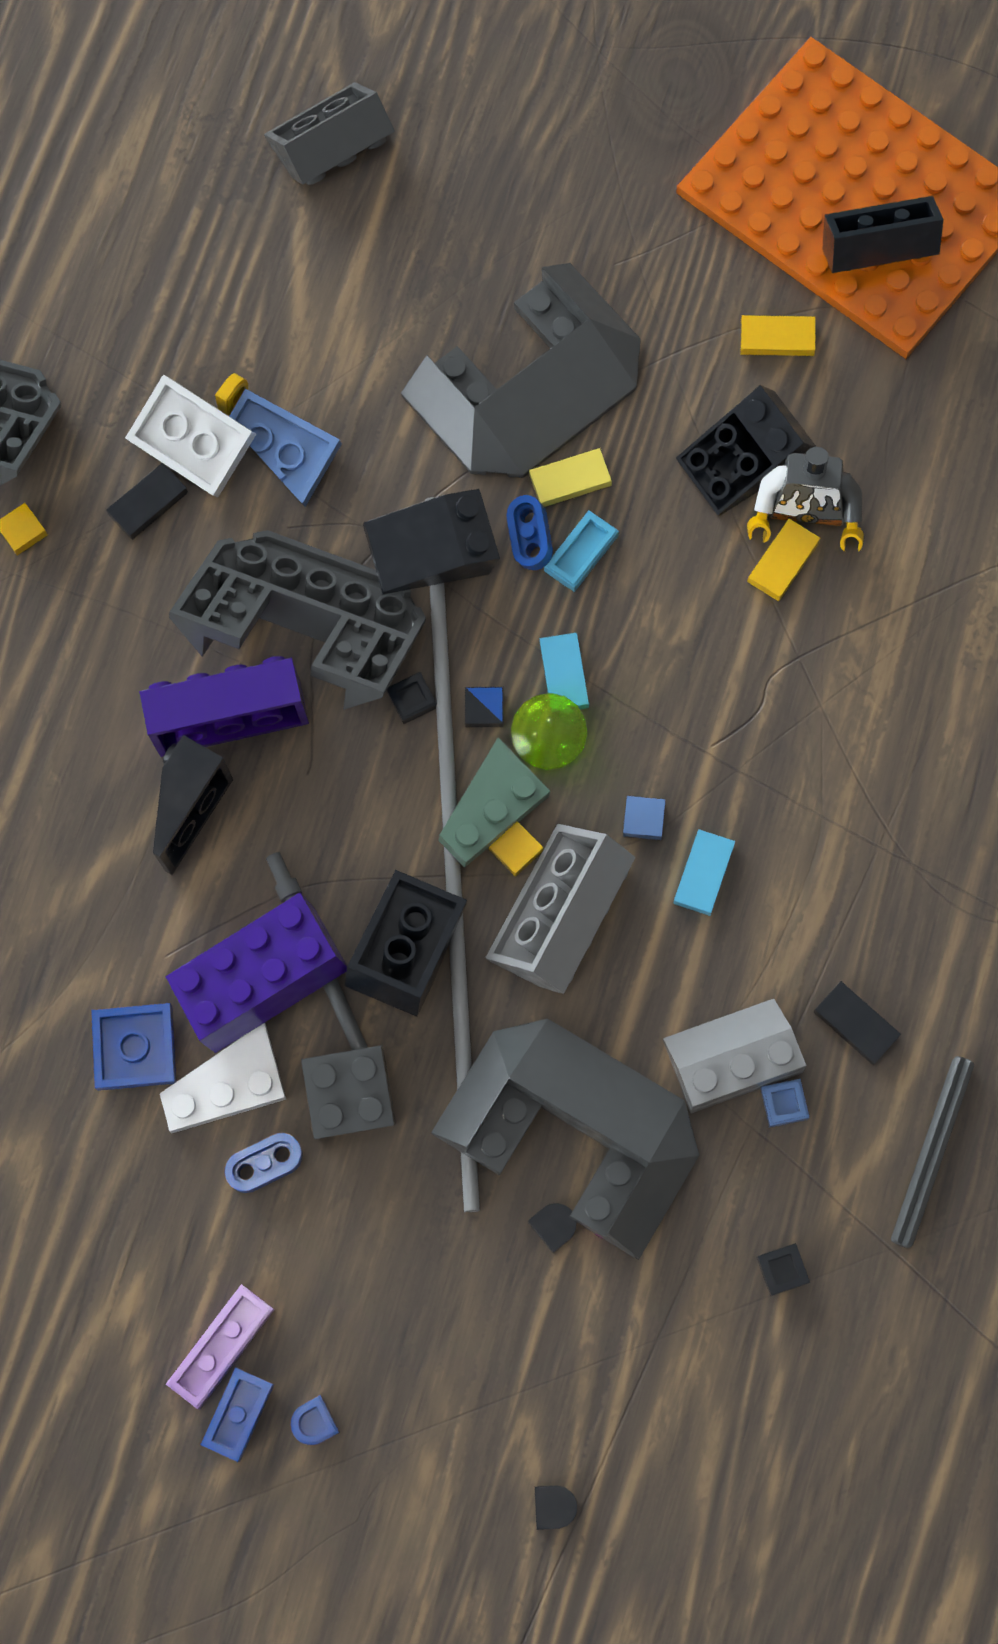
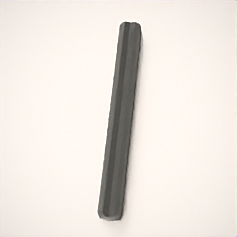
M956 1056L951 1062L891 1237L893 1243L904 1248H910L914 1244L974 1068V1062L964 1057Z

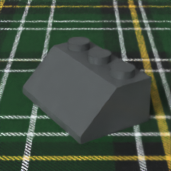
M354 82L270 130L264 136L291 177L301 184L307 183V185H311L322 180L326 176L325 172L334 166L342 167L353 162L357 158L355 154L366 148L374 149L381 146L387 141L386 136L395 132L378 93Z

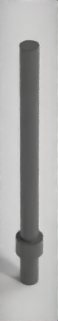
M276 852L269 855L266 860L277 882L275 890L280 901L285 902L298 893L302 894L297 879L291 878L281 853ZM335 978L323 987L352 1050L368 1048L337 978Z

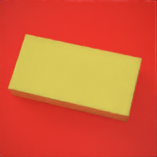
M600 448L529 470V476L538 501L544 507L612 486V480Z

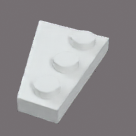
M265 1023L247 1033L160 1093L171 1133L286 1100Z

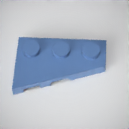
M245 389L229 417L256 433L250 447L303 506L306 507L342 445L341 441Z

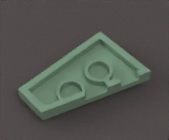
M497 738L441 831L438 841L465 868L517 821L520 822L550 795V790Z

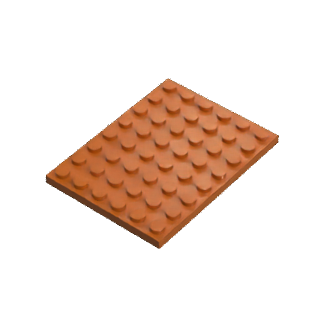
M812 37L805 42L677 185L676 194L905 359L909 357L998 253V167ZM928 196L934 197L944 219L939 255L850 271L831 272L822 250L825 214Z

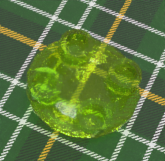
M553 693L536 695L524 702L514 715L511 727L513 745L520 757L530 765L546 770L562 768L573 762L584 749L588 734L586 719L578 705L565 696Z

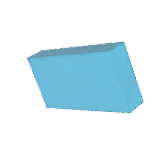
M588 510L552 556L549 563L544 566V572L575 592L617 539L619 530Z
M577 633L539 638L551 714L589 708Z
M698 829L673 904L711 916L735 841Z

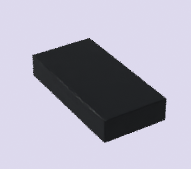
M161 463L106 509V511L116 524L133 540L188 493V490Z
M842 981L814 1010L818 1017L873 1065L901 1035Z

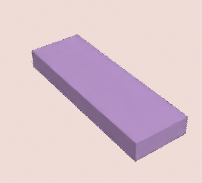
M241 1284L166 1385L200 1410L275 1309Z

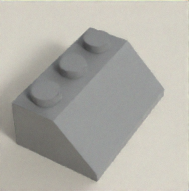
M775 999L663 1038L690 1113L758 1090L762 1086L771 1085L802 1074L807 1066L794 1032Z

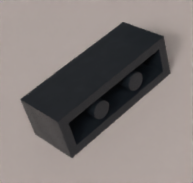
M933 196L825 214L822 250L832 273L939 255L944 219Z

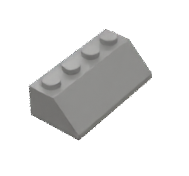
M557 824L485 958L539 987L564 994L636 857L607 834Z

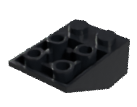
M759 385L679 454L676 459L716 514L720 516L757 493L763 477L777 466H783L789 454H806L810 448L816 447V445L776 392Z

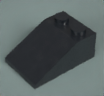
M480 489L445 494L363 523L383 594L489 575L500 559Z
M184 735L178 744L173 743L168 748L163 758L164 766L162 767L153 854L165 872L173 875L234 780L223 757Z
M395 870L347 966L345 986L417 1017L434 983L467 900Z

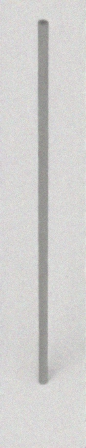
M435 497L427 498V499H425V501L430 500V499H433V498H435ZM442 583L429 587L435 696L437 703L442 823L444 828L457 806L445 586ZM444 847L446 891L462 897L460 863ZM463 913L449 944L457 1090L472 1067ZM461 1152L464 1212L480 1211L477 1161Z

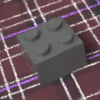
M383 1045L301 1059L314 1139L394 1126L396 1124Z

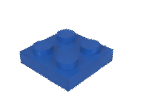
M170 1003L91 1010L94 1081L97 1091L176 1083L173 1008Z

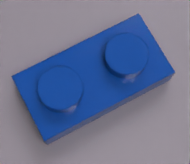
M235 1367L201 1446L240 1462L274 1384Z

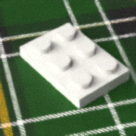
M163 375L125 438L218 498L255 438L256 433L171 378Z

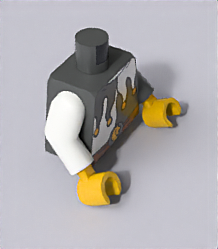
M813 447L806 454H789L783 466H777L763 477L754 508L757 511V515L752 517L747 523L750 540L753 530L758 527L764 528L763 543L769 540L771 531L767 517L768 514H771V519H791L798 522L842 526L843 522H847V527L843 530L841 536V549L845 551L846 539L848 537L856 538L859 542L858 551L862 549L864 533L858 527V522L862 521V490L852 475L844 472L843 460L837 457H829L828 452L821 447Z

